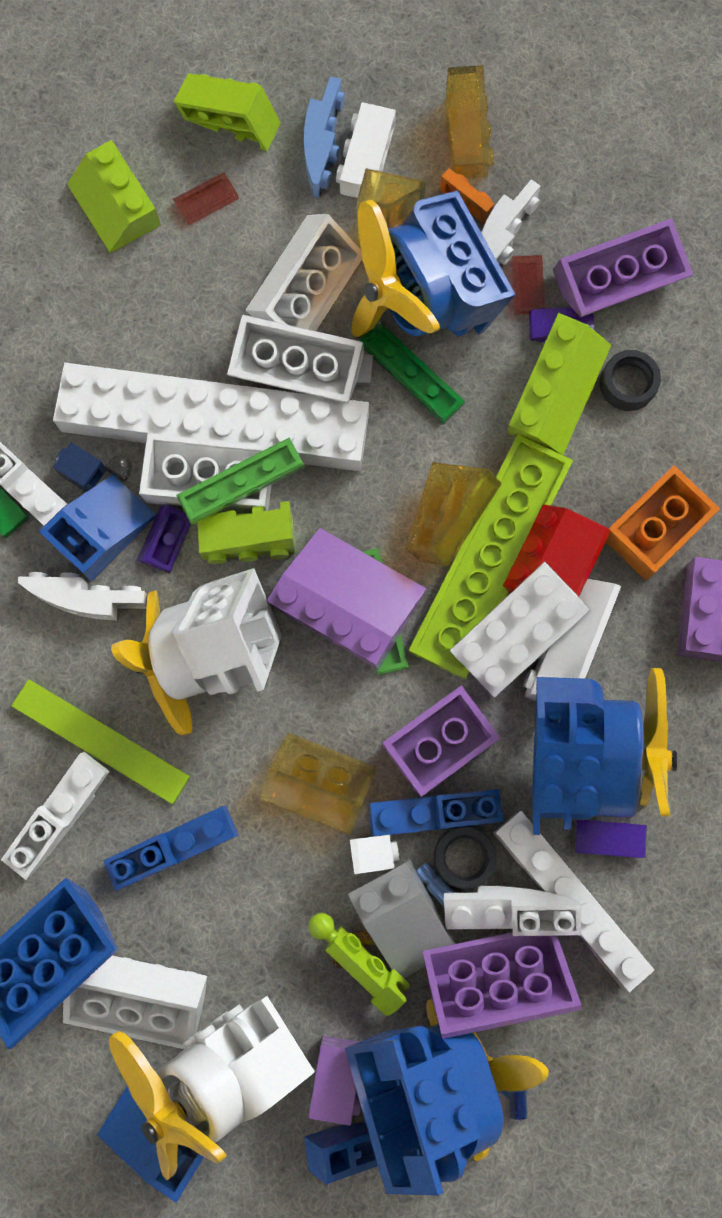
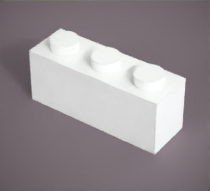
M362 102L359 114H353L350 128L353 135L351 139H346L343 157H346L344 165H339L336 175V183H340V194L364 200H375L395 128L396 110Z

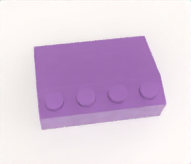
M319 528L283 573L267 602L275 610L379 670L427 588Z
M513 932L422 951L430 994L442 1039L582 1010V1005L558 936H513Z

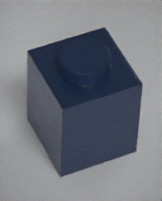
M72 442L67 448H63L58 453L55 465L53 466L60 476L85 492L95 487L107 471L99 459Z

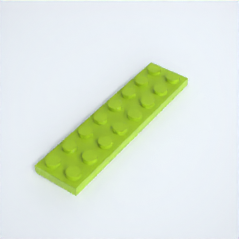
M517 434L408 651L409 653L463 680L467 678L469 670L450 650L506 598L509 591L503 587V584L542 505H552L573 462L572 459Z

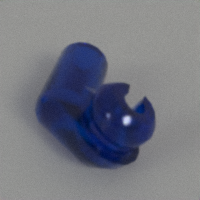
M526 1090L500 1091L510 1100V1118L515 1120L527 1119Z

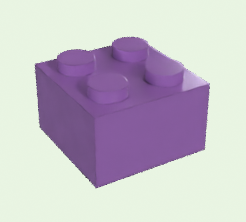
M323 1035L309 1112L310 1119L350 1126L352 1115L359 1116L361 1104L345 1051V1047L358 1043L357 1041Z

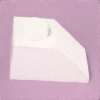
M390 835L350 840L354 874L393 869V861H399L397 841L390 842Z

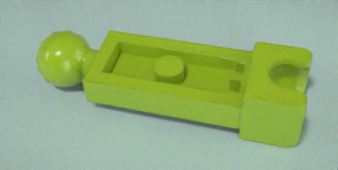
M317 913L311 917L308 923V930L311 936L317 940H326L328 942L325 951L372 995L371 1003L385 1016H390L406 1002V997L402 993L410 988V984L395 969L389 972L383 962L378 957L372 956L361 945L360 940L354 934L348 933L342 926L335 931L334 921L331 916L326 913Z

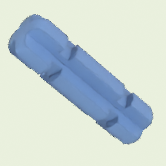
M425 862L416 872L422 883L425 882L427 884L426 888L444 907V893L455 892L439 875L435 874V869L428 862Z

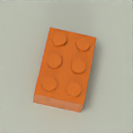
M674 465L609 528L611 532L606 543L647 581L720 508Z

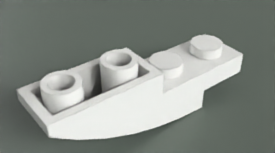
M532 179L514 201L505 194L501 197L481 232L498 264L502 263L505 265L514 253L512 248L514 235L518 232L523 222L521 219L526 213L531 215L540 203L538 194L541 186Z
M0 442V485L42 525H45L68 504Z
M31 572L29 577H18V583L37 598L58 609L82 617L117 621V608H147L148 595L145 591H141V587L123 586L122 590H110L108 586L94 585L91 586V590H88V583L76 573H61L60 577H48L46 573Z
M85 752L80 753L44 805L36 809L1 861L25 880L29 879L95 798L94 793L110 771Z
M478 886V893H444L446 929H513V936L582 935L580 901L539 890L505 886Z

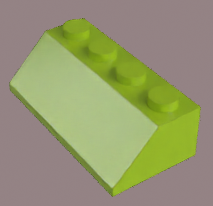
M558 313L509 423L507 433L514 436L519 434L564 455L612 345L587 324Z

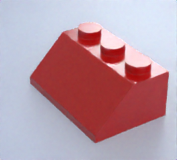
M543 504L503 587L511 593L543 562H546L579 597L611 531L607 527L568 508Z

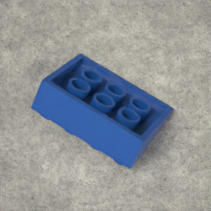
M67 877L0 937V1037L8 1049L15 1047L118 951L100 909L84 888Z

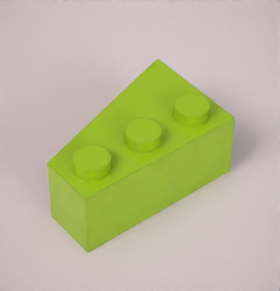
M188 73L173 101L185 120L219 132L220 128L235 133V139L241 142L246 137L258 142L260 149L268 151L281 124L261 85L254 82L245 83L234 81L230 78L221 79L210 77L206 74Z
M290 501L280 502V509L263 511V506L252 507V513L236 514V511L233 510L216 513L199 521L198 540L200 556L203 560H208L210 564H222L227 562L226 558L239 557V561L242 562L256 561L258 556L270 555L271 559L288 558L289 553H295L293 515Z

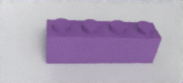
M672 218L561 258L552 269L563 298L580 318L693 276Z

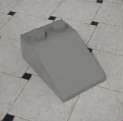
M411 860L402 863L348 893L363 925L392 970L395 969L403 978L425 967L422 951L455 944Z

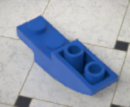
M499 789L367 804L371 837L503 822Z
M221 806L103 861L115 891H118L209 851L239 835L227 806Z

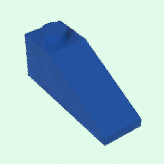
M366 1122L355 1123L350 1126H334L304 1136L308 1171L326 1185L378 1166Z

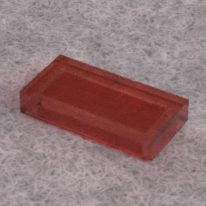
M223 172L179 195L173 201L189 226L238 200L239 196Z
M542 255L512 256L513 291L516 294L514 296V315H529L531 310L545 309Z

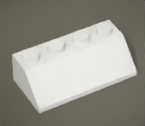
M329 214L307 215L245 311L255 318L317 331L361 262V249Z
M242 315L227 375L349 403L358 380L364 355L363 342Z
M148 433L139 494L146 503L181 506L176 496L177 494L258 454L272 445ZM271 485L220 511L234 510L240 513H252V507L263 506V511H268Z
M587 579L579 598L590 610L538 657L539 660L535 670L530 669L525 678L523 687H526L527 690L524 697L536 701L537 677H586L620 591V585Z
M111 956L63 1001V1023L111 1034L121 1031L130 1038L185 1049L183 1042L197 1033L205 998L207 976L192 971L168 968L159 964L154 965L135 961L126 957Z

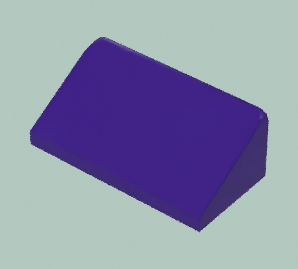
M168 504L161 505L137 561L170 574L191 526L186 513Z

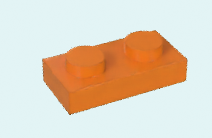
M450 168L441 176L440 191L444 194L458 191L470 214L485 225L494 209L495 203L492 202L491 198L485 192H479L469 184L463 175L456 174Z

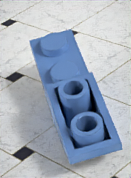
M331 76L322 101L310 98L304 125L306 171L313 196L320 198L322 189L327 190L331 180L329 168L331 163H337L340 146L336 145L335 129L337 118H335L337 110L342 111L345 93L342 92L341 79Z

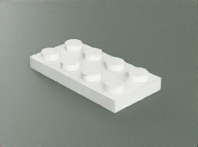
M543 562L450 651L495 698L580 620L590 608L546 562Z

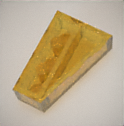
M484 66L449 67L447 70L444 104L451 169L456 174H461L465 178L487 177L489 166L494 165L493 147L489 148L488 142L491 139L490 121H487L488 100L487 95H485Z
M432 462L405 549L420 562L448 566L502 483L489 469Z

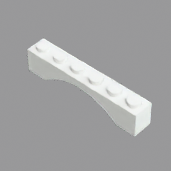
M522 811L516 812L493 832L515 861L544 892L580 901L582 934L580 937L623 990L630 993L654 971L653 967L541 834L533 835V824Z

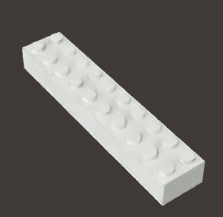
M64 362L53 421L61 432L146 443L148 433L272 446L290 437L304 464L361 472L369 418V402L350 400L349 403H344L309 394Z

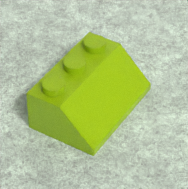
M112 140L85 154L67 185L110 254L161 226L156 208Z

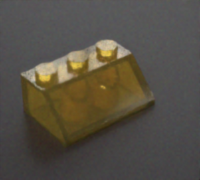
M366 168L357 198V246H360L358 210L363 201L373 200L379 206L387 228L403 224L416 202L425 199L426 181Z
M288 732L268 770L260 800L351 835L377 767Z

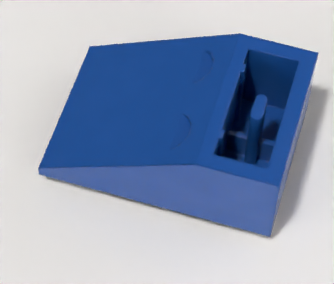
M112 474L63 507L39 532L92 582L157 515Z
M127 1086L97 1136L149 1185L177 1203L204 1157L194 1150L178 1144L176 1174L169 1180H166L160 1169L156 1143L151 1144L141 1129V1125L147 1121V1118L131 1096Z

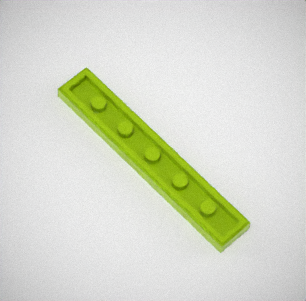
M28 679L11 705L173 805L191 776Z

